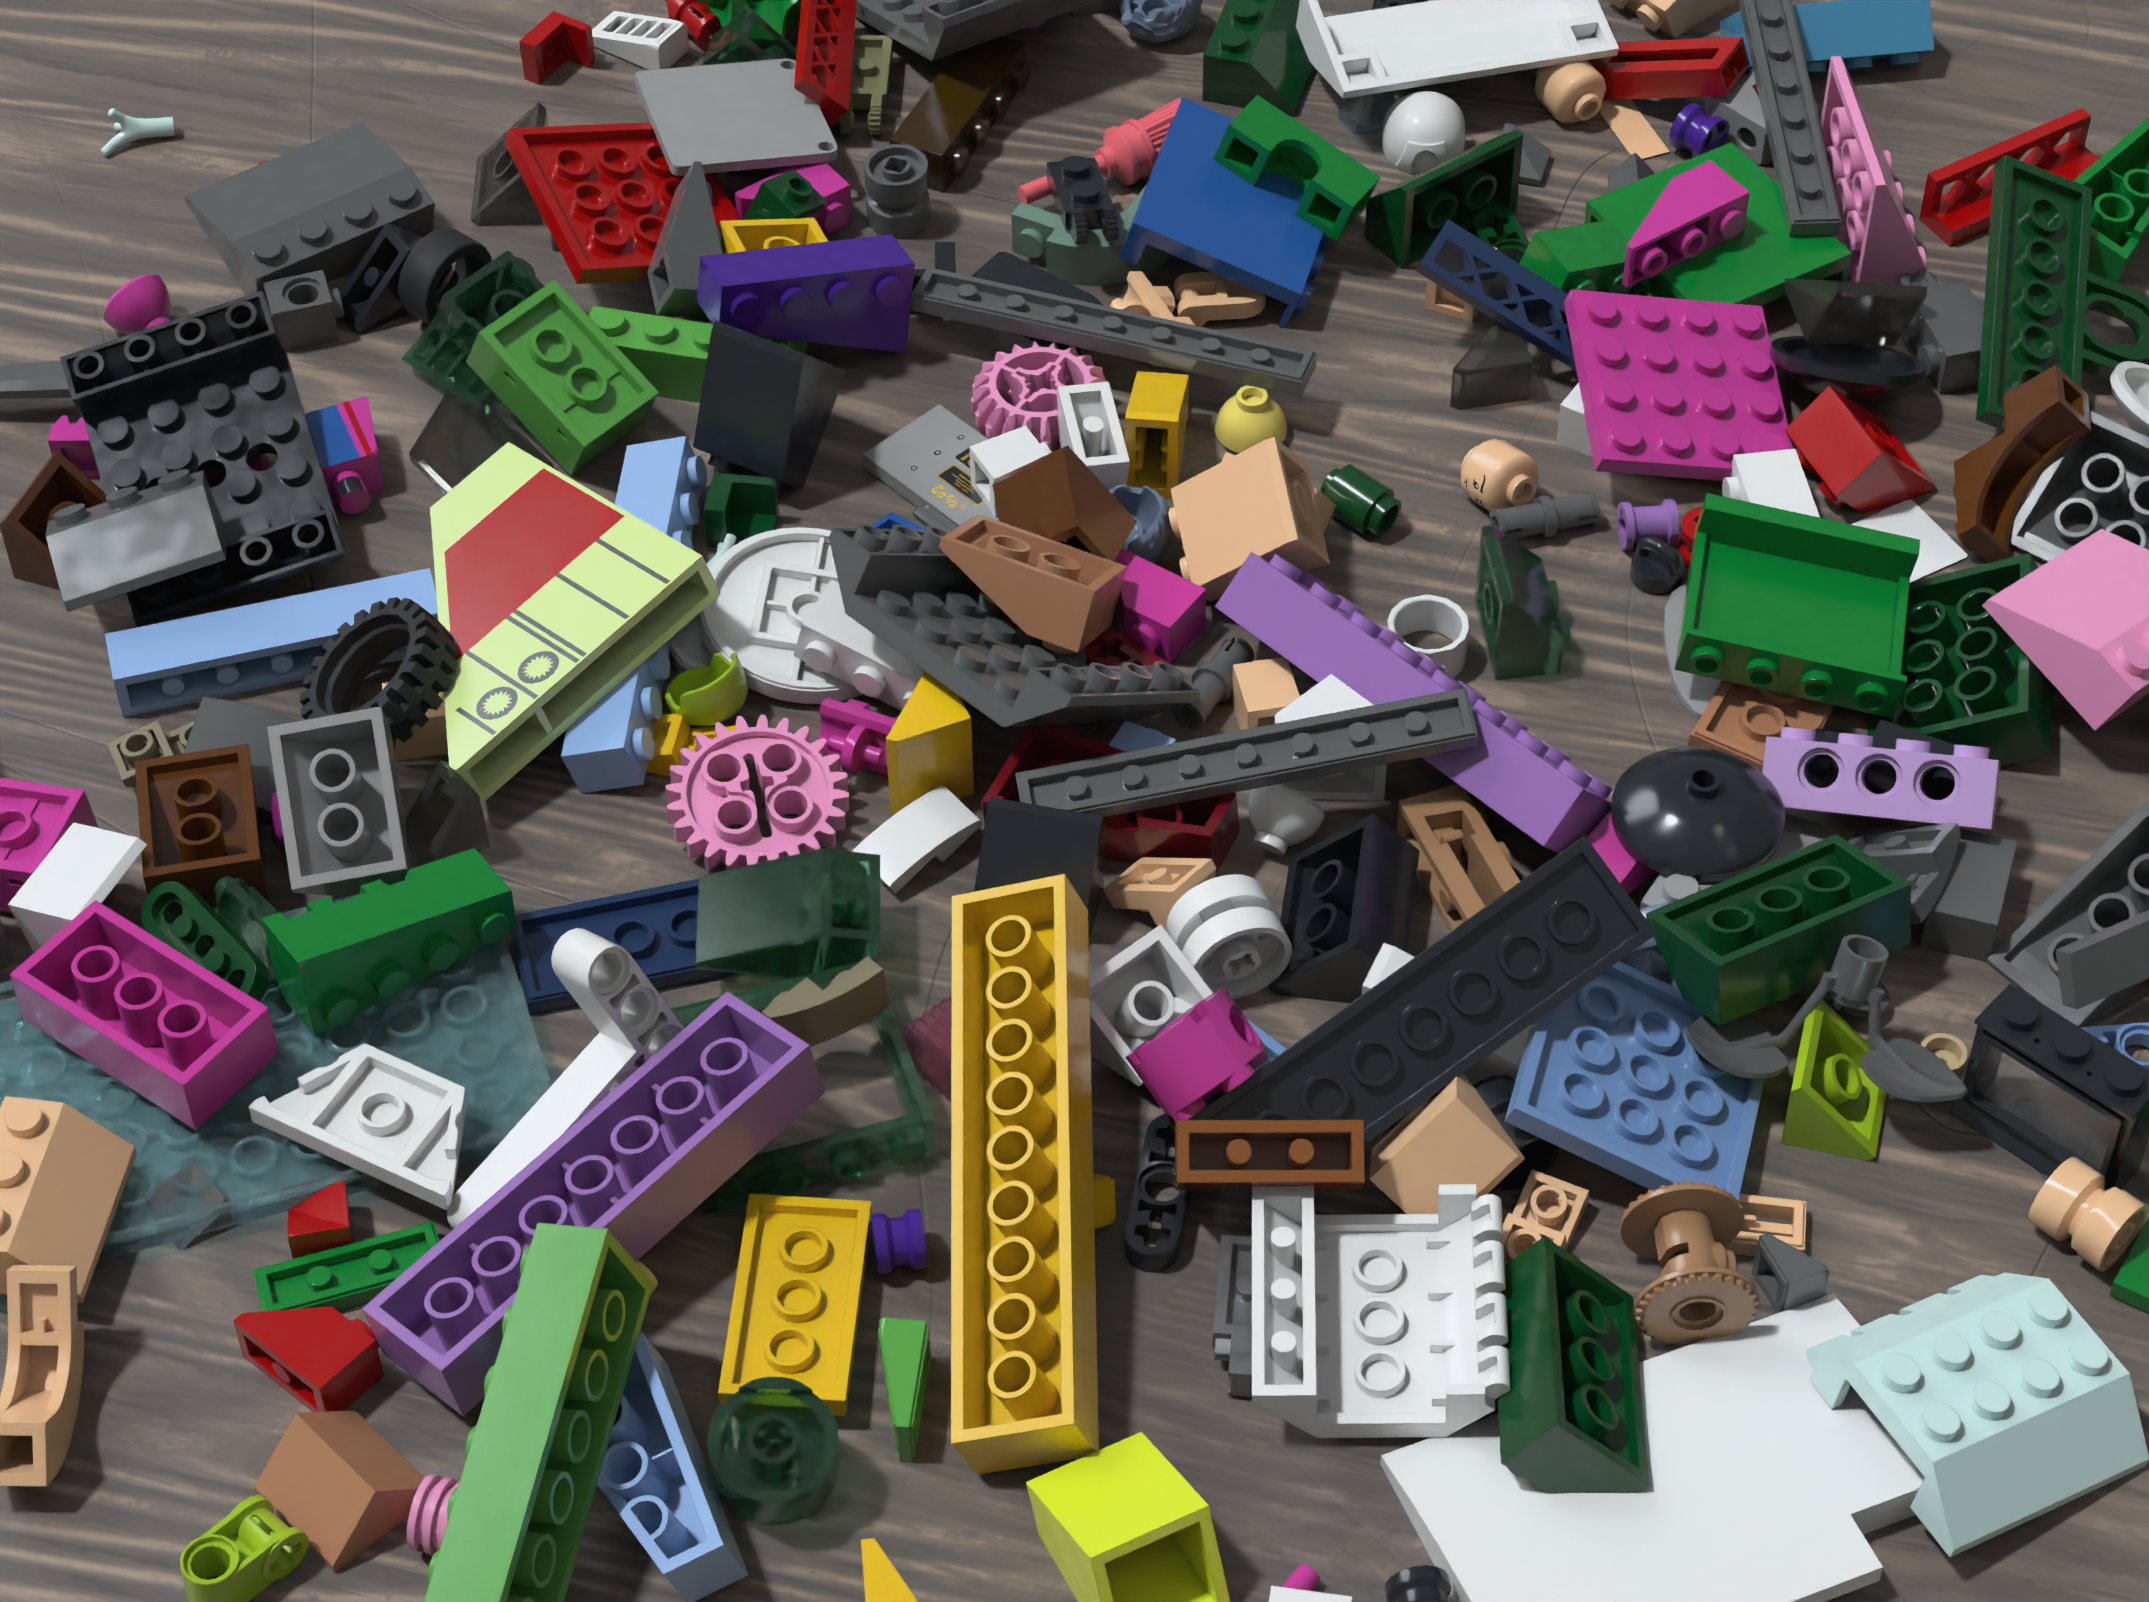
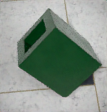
M725 473L713 474L704 506L707 547L717 548L719 543L724 542L727 534L736 536L734 543L736 545L754 535L776 530L780 513L777 481L774 478Z

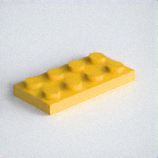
M749 1194L718 1389L719 1408L846 1416L871 1227V1201Z

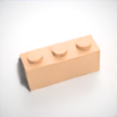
M5 1096L0 1107L1 1294H7V1270L13 1265H71L77 1268V1302L83 1303L137 1154L134 1145L64 1102Z

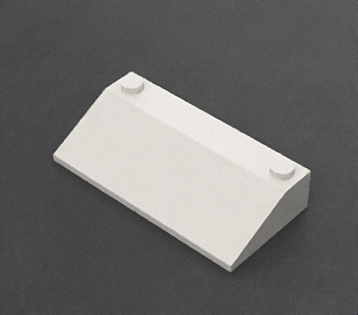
M1300 0L1296 21V29L1310 63L1342 99L1553 66L1567 62L1616 56L1619 52L1617 42L1598 0H1433L1329 17L1323 16L1317 0Z

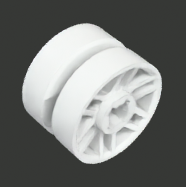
M1224 875L1202 882L1186 892L1175 903L1167 919L1169 936L1211 991L1216 993L1224 987L1232 999L1254 994L1271 984L1285 970L1292 955L1291 942L1276 915L1263 885L1258 880L1246 875Z

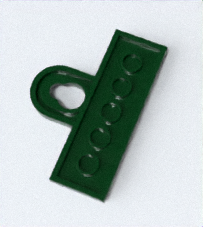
M2007 155L2003 156L1994 165L1976 411L1977 421L2004 430L2003 420L2005 419L2004 395L2054 365H2057L2080 387L2082 371L2110 381L2112 372L2121 362L2132 361L2149 365V299L2136 290L2088 272L2093 189ZM2086 310L2098 311L2126 323L2134 331L2138 339L2137 344L2132 345L2124 342L2118 345H2109L2098 340L2091 333L2086 323Z

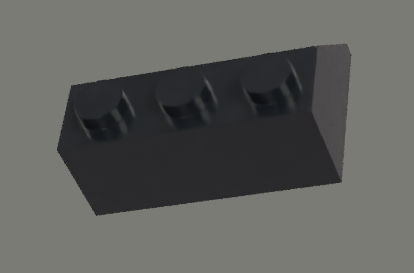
M1374 813L1290 857L1280 921L1291 942L1292 955L1285 970L1270 984V990L1275 994L1352 1003L1362 996V985L1383 943L1395 946L1407 953L1420 850Z

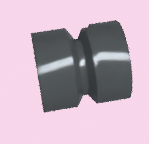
M899 144L882 146L872 151L864 164L865 189L867 191L866 211L869 227L878 235L892 234L895 239L909 238L923 232L929 225L931 217L930 195L927 190L929 185V169L926 156L914 147Z

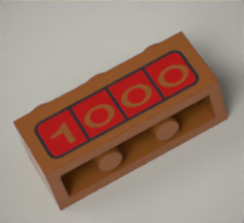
M1176 1120L1175 1190H1252V1186H1314V1190H1360L1365 1182L1364 1120Z

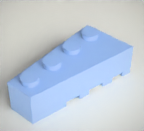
M641 1332L638 1337L597 1485L616 1508L619 1515L664 1576L687 1602H695L749 1574L669 1366Z

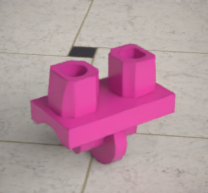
M826 698L820 704L821 727L817 740L822 738L827 740V755L838 754L842 770L851 774H857L863 767L888 775L886 737L898 717L892 718L873 712L867 703L851 698L846 703Z

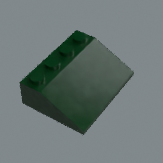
M2032 553L1910 582L1901 675L1907 676V682L1893 718L1868 713L1867 736H1873L1880 719L1954 745L1990 748L1988 759L2001 761V766L2051 755L2052 683L1982 606L1989 598L2038 568Z

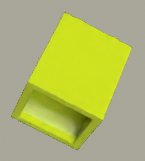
M1142 1432L1026 1482L1038 1534L1078 1602H1230L1209 1505Z

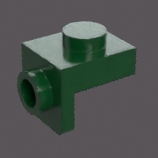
M791 170L762 182L744 220L805 218L821 211L826 200L812 187L807 179L802 177L797 171Z

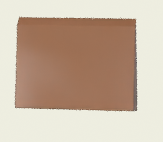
M356 1410L295 1413L257 1480L254 1490L256 1495H263L271 1501L274 1506L273 1512L289 1528L297 1527L306 1533L309 1538V1548L336 1573L409 1516L414 1496L425 1477Z

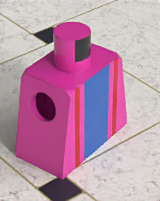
M367 396L306 413L334 505L339 504L341 510L348 514H356L365 510L370 504V494L380 492L384 487Z

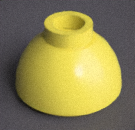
M1246 385L1241 387L1237 394L1233 395L1221 407L1216 419L1215 433L1221 444L1234 452L1240 453L1272 437L1277 438L1282 443L1287 435V422L1281 406L1268 395L1265 389Z

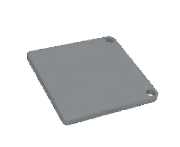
M793 59L644 70L635 73V87L673 175L685 176L694 161L702 162L704 174L831 162L837 158L838 147L819 105L794 88L796 61Z

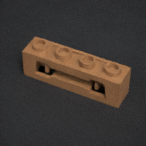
M1459 784L1450 785L1398 802L1396 832L1420 850L1417 876L1450 932L1485 907L1481 898L1487 906L1520 882L1513 870L1512 859L1507 846L1502 841L1496 842L1489 830L1484 808L1479 802H1472L1466 790ZM1461 852L1463 853L1464 857L1468 862V876L1466 875L1465 871L1463 870L1460 864L1462 862L1460 857Z

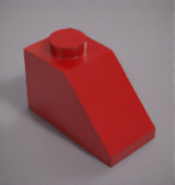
M332 1306L242 1313L233 1321L243 1357L312 1412L345 1411L384 1376L378 1352L380 1345L372 1329L358 1318L350 1321Z

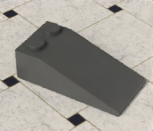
M2146 801L1987 958V962L1992 968L2022 992L2079 1027H2086L2144 982L2137 983L2077 1010L2062 1005L2056 949L2149 910V802Z

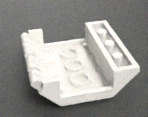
M1476 1184L1439 1185L1438 1214L1314 1215V1186H1252V1403L1316 1438L1447 1437L1495 1411V1399L1511 1391L1509 1351L1502 1346L1508 1342L1506 1297L1500 1293L1506 1289L1504 1246L1497 1241L1503 1238L1501 1199L1493 1194L1479 1197L1476 1191Z

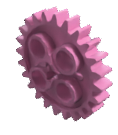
M765 714L760 715L756 727H748L745 719L742 716H737L736 730L729 732L724 725L717 722L715 723L716 738L711 740L707 736L698 733L695 735L697 751L688 748L680 750L681 765H671V784L666 785L668 823L674 824L676 842L687 841V856L690 859L705 853V870L708 872L716 868L720 863L726 864V873L735 872L736 875L739 869H747L750 883H755L760 870H767L774 882L779 881L780 867L785 865L793 873L799 875L801 874L802 857L818 864L821 862L820 845L833 849L836 846V831L845 830V812L849 811V792H846L848 791L847 773L840 772V756L838 754L827 755V740L825 738L809 744L810 727L804 726L795 734L789 732V720L785 717L776 728H768V720ZM746 759H752L755 763L760 798L763 805L766 806V823L771 834L768 838L763 837L760 832L754 793L750 790L749 772L745 763ZM774 768H786V769H789V770H786V771H784V772H775V771H772V769H774ZM719 778H731V779H733V780L728 781V782H719V781H716V780L719 779ZM786 814L800 815V817L795 819H787L782 816ZM732 824H741L745 827H742L740 829H730L726 826Z

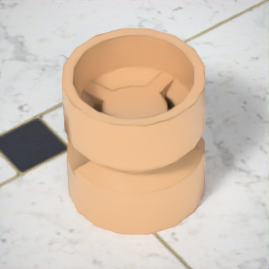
M2070 1157L2044 1183L2030 1208L2028 1219L2030 1223L2056 1241H2063L2072 1237L2071 1248L2076 1250L2077 1255L2099 1271H2106L2124 1255L2139 1234L2147 1218L2148 1206L2127 1191L2120 1190L2116 1186L2105 1191V1178L2102 1174L2077 1157Z

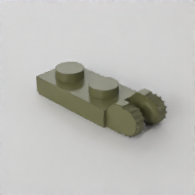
M854 35L849 111L839 119L841 135L852 134V129L854 128L853 109L870 110L868 113L870 135H882L883 109H887L893 60V38L884 35Z

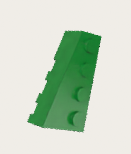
M2149 117L2074 180V182L2093 189L2088 272L2118 284L2122 281L2149 234Z
M475 848L409 869L404 881L390 885L379 879L361 885L360 895L334 903L329 896L307 903V913L286 919L281 912L262 918L279 993L315 1038L334 1027L348 1023L353 1017L378 1003L396 997L413 984L437 971L449 968L457 960L487 944L499 941L507 933L518 928L511 889Z

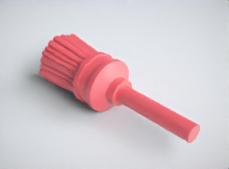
M1181 98L1171 101L1138 121L1129 119L1124 121L1121 126H1112L1105 129L1103 133V147L1096 149L1095 156H1093L1097 161L1101 174L1106 178L1115 176L1125 186L1135 184L1138 179L1149 178ZM1047 175L1017 187L1018 197L1025 204H1030L1052 195L1047 182Z

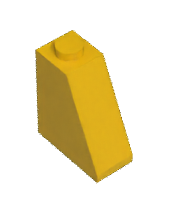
M1137 371L1125 416V445L1130 460L1127 485L1136 488H1143V486L1147 485L1151 489L1158 491L1163 498H1172L1170 489L1179 485L1188 418L1189 375Z

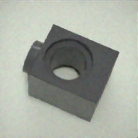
M323 270L263 282L266 300L285 351L339 340L336 319L345 318L338 288L328 289Z

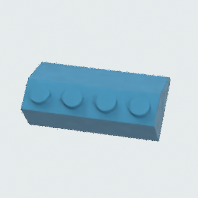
M1839 0L1793 5L1808 75L1827 72L1826 64H1830V59L1833 56H1841L1847 70L1855 71L1873 68V60L1890 59L1891 67L1918 64L1919 56L1934 50L1930 0ZM1740 10L1719 22L1720 32L1723 38L1743 37L1750 61V66L1745 72H1753Z

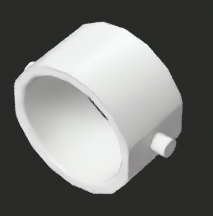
M1421 595L1406 598L1391 610L1387 620V628L1399 636L1403 637L1415 631H1432L1440 633L1453 641L1452 644L1440 649H1422L1404 642L1405 645L1416 652H1422L1446 669L1444 673L1452 678H1455L1463 670L1467 659L1469 623L1467 615L1459 605L1447 598L1435 595Z

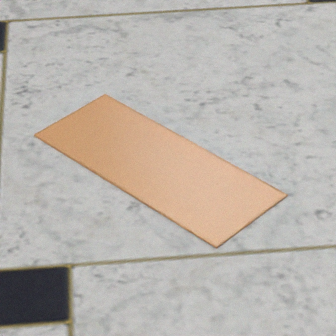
M1631 99L1602 101L1598 112L1630 155L1636 152L1641 159H1646L1670 152Z

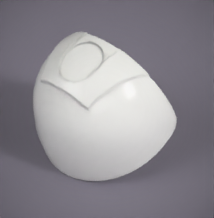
M1430 91L1415 92L1397 100L1387 111L1383 121L1382 148L1387 159L1399 170L1410 174H1418L1452 158L1456 154L1464 152V116L1459 106L1449 97Z

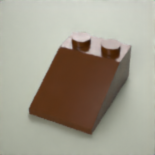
M243 744L134 761L140 839L147 844L141 852L143 879L147 895L159 884L175 881L196 891L219 916L271 908L249 745Z

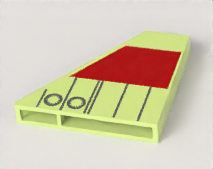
M509 442L430 507L438 621L453 635L456 640L454 644L458 647V655L454 657L458 662L457 670L455 673L448 675L453 682L449 691L444 692L449 767L471 804L478 808L721 594L702 555Z

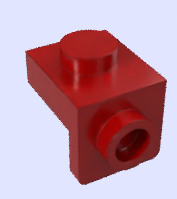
M552 11L519 41L524 79L538 85L543 83L567 60L587 68L596 61L591 26L555 11Z

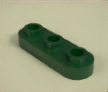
M167 881L156 886L148 894L142 908V922L149 934L258 1002L262 1000L269 982L268 969L265 963L196 891L178 882ZM215 944L214 949L209 951L212 945Z

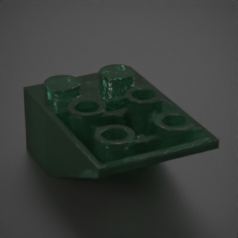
M822 848L699 876L695 969L804 980L807 977L814 982L831 983L839 973L850 970L867 956L874 962L876 961L880 944V855Z

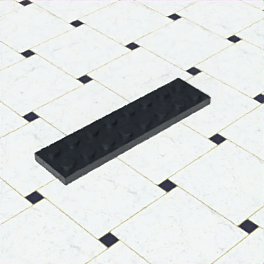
M1584 835L1189 1120H1364L1365 1145L1451 1083L1456 1076L1459 1077L1657 933ZM1240 1190L1252 1206V1190Z

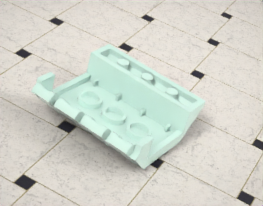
M2005 1272L1997 1276L1979 1275L1949 1288L1947 1294L1937 1293L1900 1309L1899 1315L1888 1314L1851 1330V1336L1839 1335L1806 1351L1807 1360L1813 1368L1809 1381L1831 1409L1842 1405L1850 1386H1852L1925 1478L1910 1508L1949 1557L1955 1556L2145 1467L2149 1461L2148 1449L2130 1373L2049 1278Z

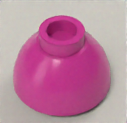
M154 274L141 275L130 280L108 300L104 310V320L113 329L125 335L170 321L168 316L171 303L166 284L159 275Z

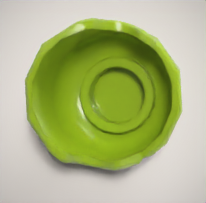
M716 653L713 655L710 665L696 666L679 673L667 686L665 694L666 703L671 714L683 716L689 725L711 727L717 722L722 723L732 718L744 706L748 693L746 675L736 653L731 654V663L721 653Z

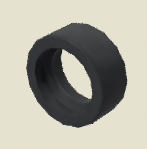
M446 227L432 231L417 243L403 265L398 284L400 303L410 314L434 328L448 330L459 327L473 316L488 293L493 275L491 254L484 245L458 230ZM456 262L455 270L449 283L436 296L437 287L442 276Z

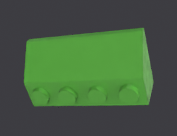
M592 307L589 317L659 392L657 397L700 403L711 330L713 328L712 323L614 308ZM761 337L804 354L807 350V342Z

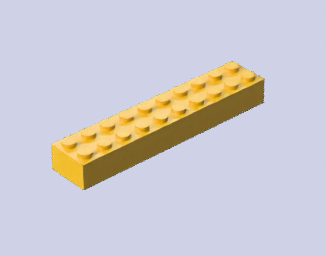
M1065 874L952 896L951 1444L978 1475L1079 1459L1099 1450L1088 910Z

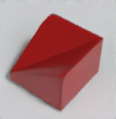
M345 1180L332 1183L288 1209L287 1234L293 1259L354 1243L351 1207Z

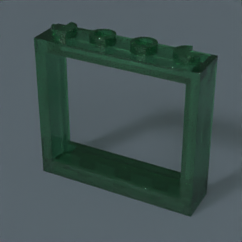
M859 962L732 993V995L762 1014V1011L770 1005L777 995L791 990L806 977L824 990L839 973L850 970ZM889 995V1006L869 1019V1023L903 1117L756 1154L700 1204L703 1215L718 1211H735L748 1204L749 1194L792 1196L810 1187L837 1180H853L864 1173L895 1165H910L922 1158L936 1155L934 1117ZM720 997L672 1008L671 1010L683 1027L686 1028Z

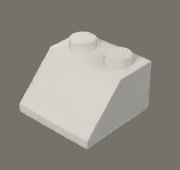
M1161 924L1089 974L1091 1056L1137 1086H1141L1143 1084L1142 1080L1125 1057L1145 1040L1151 1041L1156 1038L1155 1035L1160 1032V1029L1213 993Z

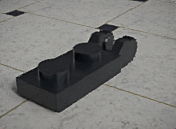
M1070 156L1062 161L1047 162V182L1065 230H1070L1075 245L1087 243L1090 227H1100L1106 241L1118 240L1119 226L1115 207L1095 157Z

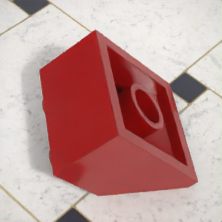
M1828 386L1785 429L1797 446L1795 449L1800 463L1814 474L1817 472L1823 480L1818 485L1819 489L1838 507L1846 503L1865 514L1898 504L1907 499H1914L1929 494L1936 487L1885 420L1831 386Z

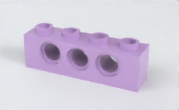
M1789 727L1781 728L1780 738L1766 736L1762 773L1777 789L1784 808L1933 824L1958 823V826L1994 830L2001 761L1988 759L1990 748L1954 745L1953 755L1930 753L1931 742L1896 739L1895 749L1872 747L1873 736L1839 733L1838 744L1815 741V730ZM1821 755L1831 756L1836 761L1839 770L1835 782L1825 788L1814 786L1808 777L1809 764L1813 759ZM1878 761L1889 762L1896 771L1895 785L1884 794L1871 792L1865 783L1867 769ZM1935 767L1947 768L1953 774L1955 780L1953 792L1942 800L1930 799L1922 787L1925 774Z

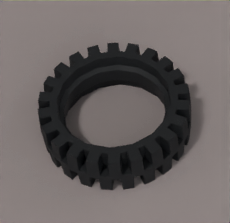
M398 597L389 598L386 604L382 601L373 603L370 614L362 609L354 615V624L352 626L345 622L337 629L340 636L336 641L329 638L322 646L326 654L324 656H315L310 665L315 670V673L307 674L302 684L307 689L300 693V703L303 705L300 711L305 720L381 706L391 729L393 748L395 749L397 738L403 743L413 736L411 728L415 724L422 728L428 722L429 718L425 713L429 708L434 710L439 708L443 699L438 694L439 692L449 691L453 680L448 675L455 673L457 670L458 662L454 659L458 655V647L454 644L456 640L433 615L418 603L408 598H403L401 601ZM408 646L406 656L397 673L383 690L362 707L350 711L352 700L363 680L377 664L397 649Z

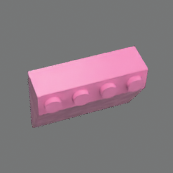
M1833 56L1830 59L1820 128L1842 221L1840 234L1833 236L1843 242L1848 250L1852 252L1848 281L1855 302L1899 299L1897 294L1899 275L1906 273L1914 274L1918 271L1926 270L1925 250L1922 246L1917 247L1914 239L1915 226L1913 216L1906 214L1903 208V190L1901 183L1894 182L1890 152L1882 149L1876 129L1841 56Z
M2100 529L1989 598L1982 605L2094 731L2149 694L2148 549L2104 529Z

